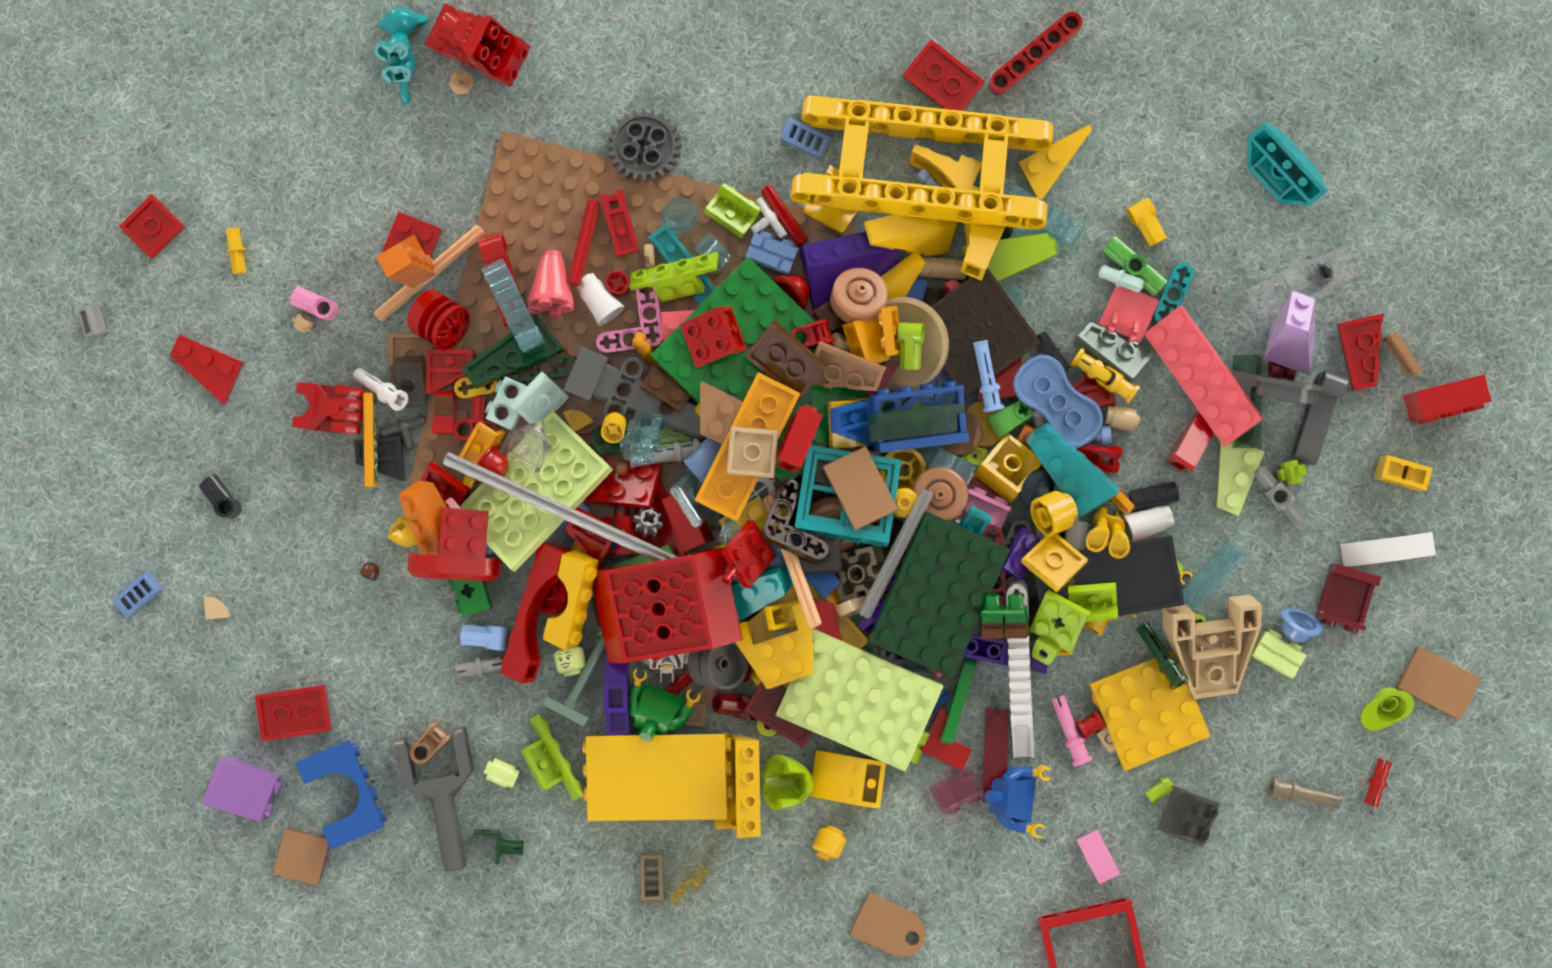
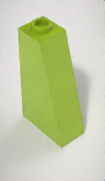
M1048 233L1000 240L988 269L999 283L1054 258L1057 255L1058 245L1053 237H1049ZM966 245L962 246V248L960 249L964 258Z

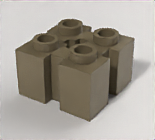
M867 545L856 550L855 548L829 556L833 574L839 573L842 583L837 588L840 602L858 598L864 594L868 595L881 570L880 563L885 561L882 546ZM858 569H861L863 573L859 574Z

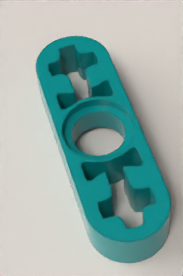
M1179 263L1172 269L1153 314V320L1156 324L1161 321V316L1158 315L1159 312H1163L1167 306L1162 304L1163 301L1168 305L1175 306V309L1181 306L1194 275V270L1188 263ZM1185 268V273L1188 274V277H1184L1180 282L1181 285H1184V288L1179 284L1171 283L1172 280L1174 282L1178 281L1180 274L1177 273V270ZM1174 288L1178 290L1179 299L1177 301L1168 299L1167 292L1169 289ZM1170 307L1167 312V315H1169L1175 309Z

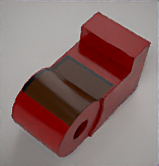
M435 391L432 433L454 435L453 426L456 423L455 391Z

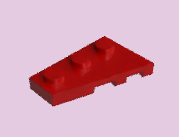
M178 335L170 353V356L226 405L244 362L182 335Z

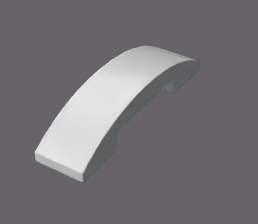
M1432 532L1340 544L1342 563L1346 567L1436 555Z

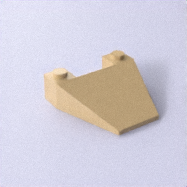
M1250 594L1228 597V619L1207 621V623H1195V613L1186 604L1162 609L1163 631L1175 659L1178 661L1180 670L1189 678L1186 684L1193 699L1238 693L1261 628L1262 604Z

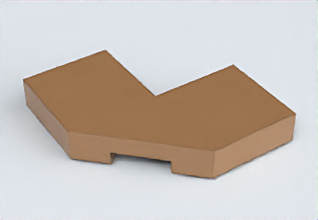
M701 688L690 697V699L695 700L698 694H701L700 701L693 704L692 707L694 709L685 725L705 728L708 705L712 704L713 697L716 696L717 692L733 695V689Z

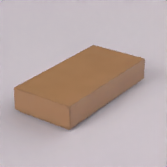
M1398 332L1391 333L1384 338L1385 343L1408 376L1417 375L1423 371Z

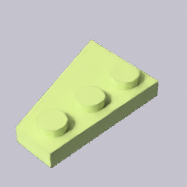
M1237 440L1226 447L1219 442L1216 508L1239 516L1255 477L1254 472L1259 467L1264 451Z

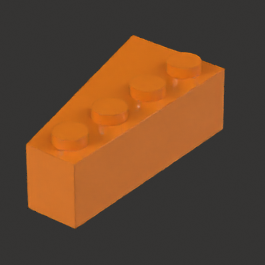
M415 235L376 256L387 278L411 288L436 275L433 269L436 267L430 255H425Z
M417 481L398 494L401 508L406 513L410 523L409 527L416 537L420 552L422 554L437 555L440 507L447 508L433 482Z

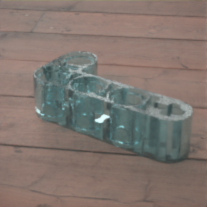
M503 258L481 268L519 349L526 353L544 344V339L537 325L533 322Z

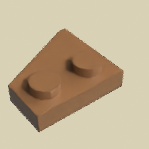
M701 382L700 434L722 444L743 401Z

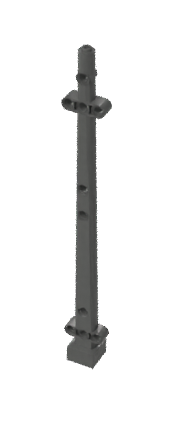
M583 346L581 347L564 387L566 393L590 403L593 402L594 398L605 402V416L608 415L610 407L618 406L621 408V415L624 417L629 412L691 438H698L701 442L708 438L700 434V416L695 413V407L698 405V402L689 399L680 413L673 410L671 414L664 415L660 411L663 403L640 389L645 380L641 378L644 369L640 360L633 357L628 358L622 364L621 369L609 364L610 360L607 356ZM628 364H638L639 372L636 375H629L626 372ZM622 384L630 387V393L625 397L619 396L617 393L618 387ZM817 460L814 485L832 487L823 470V466L827 464L823 460ZM804 469L797 475L796 480H802ZM893 515V519L905 523L907 519L898 518ZM957 517L951 523L958 525L962 517ZM1022 520L1012 522L1005 536L1003 535V546L1009 547L1012 545L1016 538L1014 528L1018 524L1032 532L1029 523ZM990 530L989 533H985V537L994 541V538L998 537V533ZM1027 568L1026 573L1034 575V573ZM1008 573L1005 578L1006 584L1010 583L1013 579ZM997 578L996 583L1001 584V581Z

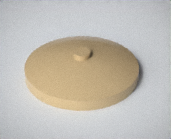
M909 297L888 299L886 306H897L899 323H924L925 338L921 348V369L904 370L900 369L899 364L886 388L898 391V387L912 386V389H918L920 384L931 382L945 365L949 352L947 329L939 314L926 303ZM900 353L890 356L891 358L887 360L889 363L900 362Z

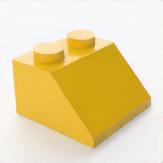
M1006 433L980 465L974 476L1011 504L1021 491L1027 476L1032 471L1038 469L1042 463L1036 454L1009 433Z

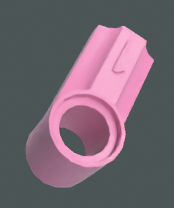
M297 286L290 297L291 305L321 319L331 321L339 314L337 303L300 286ZM325 304H329L330 311L323 315L322 307Z

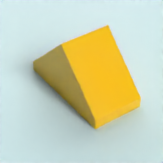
M800 601L765 607L764 612L768 630L772 631L797 625L791 606L799 604Z

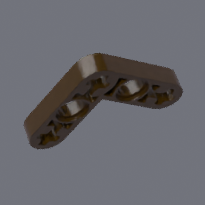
M786 479L781 483L762 527V538L774 546L810 562L818 563L828 554V546L823 540L788 525L801 488L795 480ZM787 487H791V495L787 500H784ZM783 506L787 510V515L784 517L777 515L775 507ZM777 522L779 524L775 530L776 534L772 536L770 535V529ZM797 536L801 542L800 546H792L789 543V537ZM806 541H807V542H809V544L806 546L807 549L804 551V550H802V549H803V547L805 546ZM815 546L819 547L820 553L818 555L814 554L813 549Z

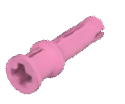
M1065 695L1059 696L1061 706L1057 698L1051 699L1067 739L1065 747L1070 750L1074 761L1072 763L1073 767L1093 760L1092 756L1088 755L1084 745L1085 738L1078 733Z

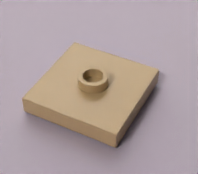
M730 426L726 474L774 479L778 430Z

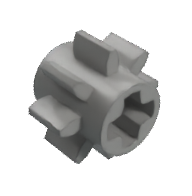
M641 508L639 516H634L633 522L637 524L634 531H639L643 534V538L651 534L655 537L657 529H661L663 525L659 521L661 513L657 514L653 511V508L645 511Z

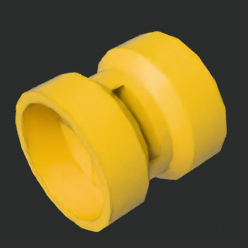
M615 412L605 416L601 428V435L605 441L618 443L623 439L627 423L625 417Z

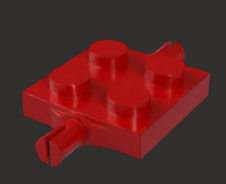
M747 520L721 551L729 568L721 580L724 584L729 585L736 577L743 588H751L776 557L768 542L762 538L761 531L754 520Z

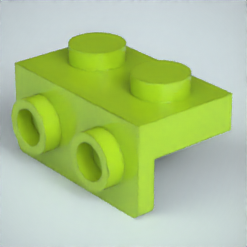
M723 183L703 213L742 239L756 221L761 208L752 200L742 196L733 187Z
M1116 582L1068 586L1069 601L1091 612L1087 622L1118 619Z

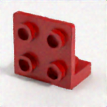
M719 306L680 325L697 368L727 355L740 354L748 350L731 306Z

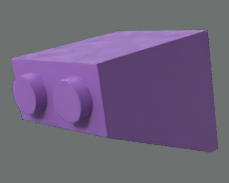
M231 755L224 757L217 762L201 804L262 821L272 814L274 809L272 800L274 795H278L281 791L283 782L280 780L282 775Z

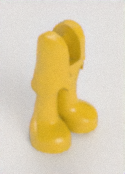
M1098 507L1093 517L1095 528L1089 531L1086 536L1087 548L1092 552L1102 551L1106 547L1109 537H1111L1109 542L1110 555L1118 559L1125 557L1130 551V542L1125 534V524L1121 513L1115 510L1113 515L1107 514V507Z

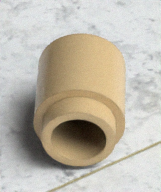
M1119 405L1108 406L1104 417V424L1110 425L1111 428L1132 432L1133 428L1137 429L1140 415H1137L1136 409Z

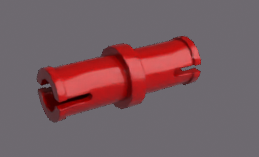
M1377 758L1373 776L1368 781L1370 786L1364 803L1371 805L1372 802L1374 807H1379L1383 790L1388 785L1386 780L1392 762L1386 760L1384 764L1383 759Z

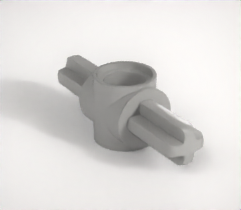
M1266 466L1256 469L1254 475L1266 489L1264 491L1265 495L1277 510H1283L1294 525L1301 523L1305 519V515L1294 503L1295 497L1281 480H1276ZM1278 490H1284V498L1279 501L1274 500V494Z

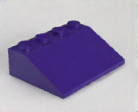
M866 231L809 243L799 247L805 278L810 286L809 296L813 310L830 300L834 282L844 271L852 268H865L877 273L881 277L900 263L898 249L892 250L870 245Z

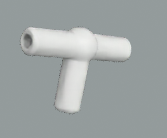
M763 197L758 198L755 203L761 208V212L765 217L751 226L752 232L758 233L768 225H771L780 239L786 237L787 232L779 222L776 213L770 209Z

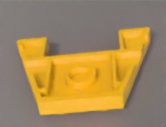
M800 603L791 606L798 627L797 631L755 644L749 622L740 623L743 640L735 643L767 689L813 675L814 628L808 626Z

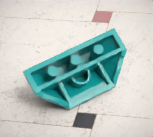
M1264 122L1247 138L1248 169L1279 203L1310 207L1328 191L1318 169L1285 133Z

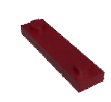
M985 709L983 803H986L985 793L988 790H992L993 780L1002 778V775L1007 772L1009 709Z

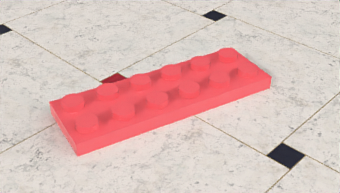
M1183 306L1176 308L1144 333L1224 447L1264 420Z

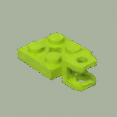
M1048 590L1029 630L1039 636L1033 647L1032 657L1049 665L1062 649L1071 653L1091 612ZM1058 617L1062 618V623L1065 624V626L1058 625L1055 622V619L1057 620ZM1040 650L1047 653L1048 656H1042Z

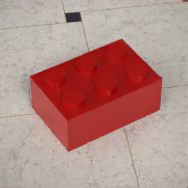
M1485 374L1403 395L1410 422L1417 420L1418 425L1440 420L1439 415L1443 419L1460 415L1462 411L1466 413L1485 408L1484 403L1492 402Z

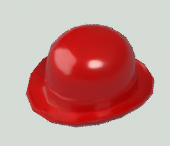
M791 274L789 276L779 275L773 280L803 310L806 309V299L810 294V286L805 278L797 274Z
M493 445L484 452L477 465L505 477L509 470V460L499 451L500 445Z

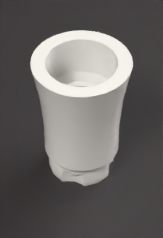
M593 273L584 276L581 285L576 286V289L580 292L579 295L592 312L598 326L611 322L625 308Z
M1166 505L1121 515L1125 524V534L1129 542L1143 540L1156 533L1165 531L1175 524L1173 513L1170 507Z

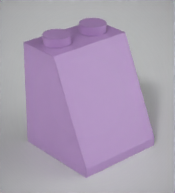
M1292 291L1271 325L1264 359L1308 375L1316 342L1315 299Z

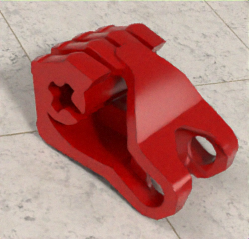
M305 382L297 383L296 393L305 395L310 402V408L302 416H294L292 418V427L349 435L360 434L361 425H357V423H362L363 413H359V411L364 410L363 400H360V398H363L365 388L345 385H318Z

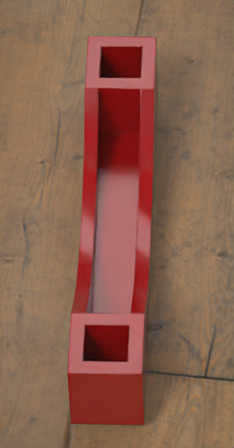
M554 541L543 542L536 549V557L528 575L529 580L526 589L522 594L520 609L516 614L515 625L508 639V648L502 659L500 673L521 684L535 682L541 663L537 641L540 609L551 588L560 580L557 575L562 554L573 551Z

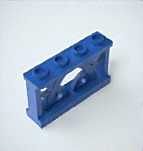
M943 381L942 386L934 387V383L920 384V389H912V386H901L895 392H890V389H878L876 394H870L869 400L872 403L873 451L883 453L969 442V435L966 432L964 385H958L956 381ZM948 393L953 397L954 404L950 410L944 412L942 409L947 407L949 401L947 400L945 403H942L940 399L942 395ZM934 394L932 400L924 395ZM908 397L903 403H901L899 398ZM886 401L894 403V407L891 410L886 408L888 413L894 415L892 419L884 417L881 413V406ZM917 402L927 407L935 415L925 423L922 435L919 436L912 424L903 421L906 413ZM955 414L956 431H953L948 416ZM939 421L940 423L935 424L938 430L933 433L930 426L934 422ZM882 422L890 424L886 440H883ZM900 425L908 428L909 433L906 436H902L903 428H899Z

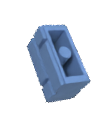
M761 231L760 234L754 233L745 259L749 257L757 266L789 276L798 253L795 243L786 239H782V242L773 239L774 235L765 231Z

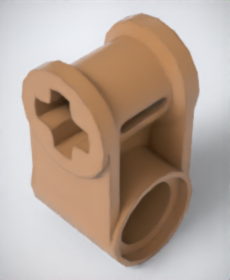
M437 720L424 731L420 739L412 746L410 757L415 763L422 764L428 762L453 737L452 733L448 734L438 725L439 722ZM419 746L427 749L428 754L425 759L418 758L416 754Z

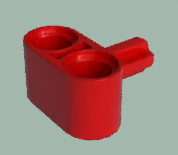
M475 396L472 398L471 418L456 421L453 426L455 437L467 441L479 422L486 426H492L495 432L500 430L495 423L484 420L486 404L484 397ZM468 424L470 426V433L463 437L459 431L460 427Z

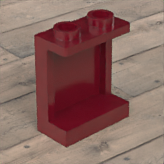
M1330 564L1315 617L1321 618V623L1335 627L1336 623L1344 625L1343 630L1349 632L1365 631L1367 626L1364 625L1373 590L1375 586H1379L1381 577L1340 564Z

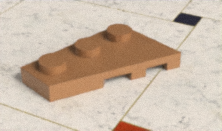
M820 341L815 355L828 365V368L813 385L824 386L825 388L846 387L853 390L877 391L886 367Z

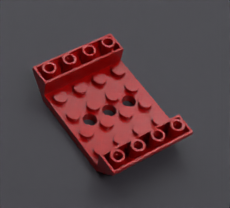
M724 547L700 551L697 554L629 566L597 569V576L592 587L608 663H629L714 649L742 641L732 583L726 585L721 580L729 570L727 561L721 553ZM652 579L660 583V590L658 592L650 588L649 584ZM656 603L664 605L665 613L663 615L655 612L654 605ZM660 626H666L669 629L670 635L668 638H663L659 634Z

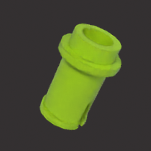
M1161 777L1159 783L1144 792L1152 804H1155L1167 793H1173L1172 790L1176 788L1168 777L1164 779Z

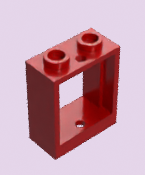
M809 405L800 406L793 413L777 452L775 466L794 474L802 468L823 416L817 413L818 410Z
M685 487L667 492L668 497L662 499V502L683 551L692 550L715 540L711 530H708L709 525L700 504L694 501L696 495L693 489L686 490Z

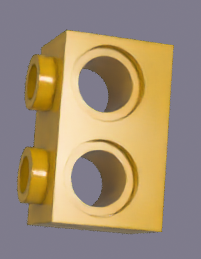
M1385 455L1379 457L1374 479L1415 491H1426L1433 468Z

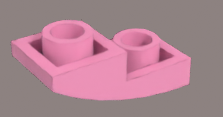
M1098 830L1077 839L1100 885L1121 875Z

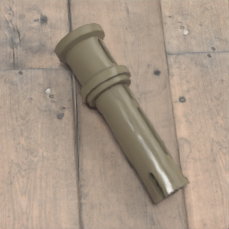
M1272 777L1269 783V798H1275L1276 796L1286 798L1289 802L1301 800L1337 809L1341 806V803L1332 801V799L1342 801V795L1339 793L1301 787L1295 781H1291V783L1279 781L1276 777Z

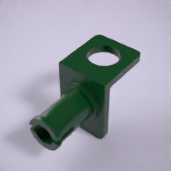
M473 829V834L476 836H496L495 864L499 865L502 854L523 855L524 840H503L500 830Z

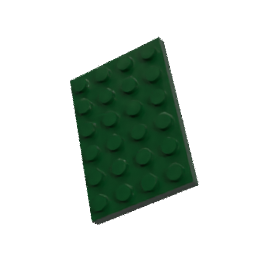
M925 511L867 641L953 678L982 614L981 611L985 607L986 596L991 594L1010 549Z

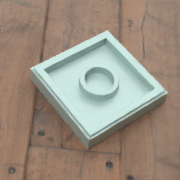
M541 371L510 406L536 428L552 410L556 412L569 396Z

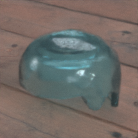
M685 198L672 199L667 206H663L661 219L669 230L682 234L690 231L698 221V211L693 202Z

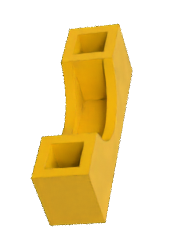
M578 550L562 554L557 576L562 580L567 589L568 603L563 613L547 618L543 640L563 650L579 645L582 639L583 624L587 618L588 603L592 597L593 582L597 576L599 560Z

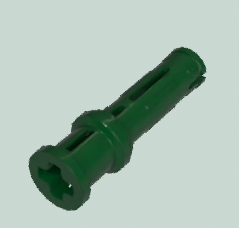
M1149 622L1140 625L1136 631L1140 634L1158 662V670L1167 678L1170 683V689L1174 690L1184 685L1189 678L1178 667L1177 659L1171 658Z

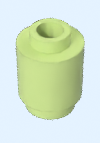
M495 758L493 762L488 761L483 774L487 775L486 780L504 788L507 786L513 788L520 771L516 770L515 766Z

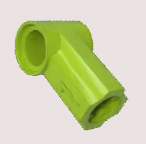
M899 323L900 369H921V348L925 338L924 323Z

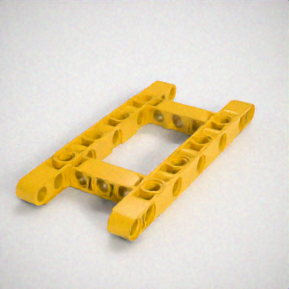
M808 96L804 98L801 120L811 125V127L844 130L839 176L803 173L794 176L790 194L793 202L854 211L1034 230L1043 229L1046 226L1048 206L1045 202L1040 201L1039 198L1005 195L1003 191L1007 148L1038 152L1049 149L1053 142L1054 127L1052 123L1044 120L821 96ZM873 132L889 134V136L911 139L920 137L935 139L934 141L980 144V146H983L982 170L979 182L980 191L862 178L867 135Z

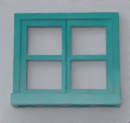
M810 445L805 459L794 528L810 535L887 547L890 540L894 513L881 518L879 526L867 525L857 531L854 530L848 521L843 507L840 520L809 515L812 490L835 493L832 487L814 485L817 460L834 462L852 453L850 451ZM870 455L878 470L888 471L886 486L895 502L902 460Z

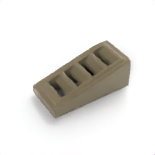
M663 854L640 855V899L642 904L665 903ZM645 862H658V866L645 867ZM658 871V876H646V872ZM659 881V885L646 886V882ZM647 891H659V895L647 896Z

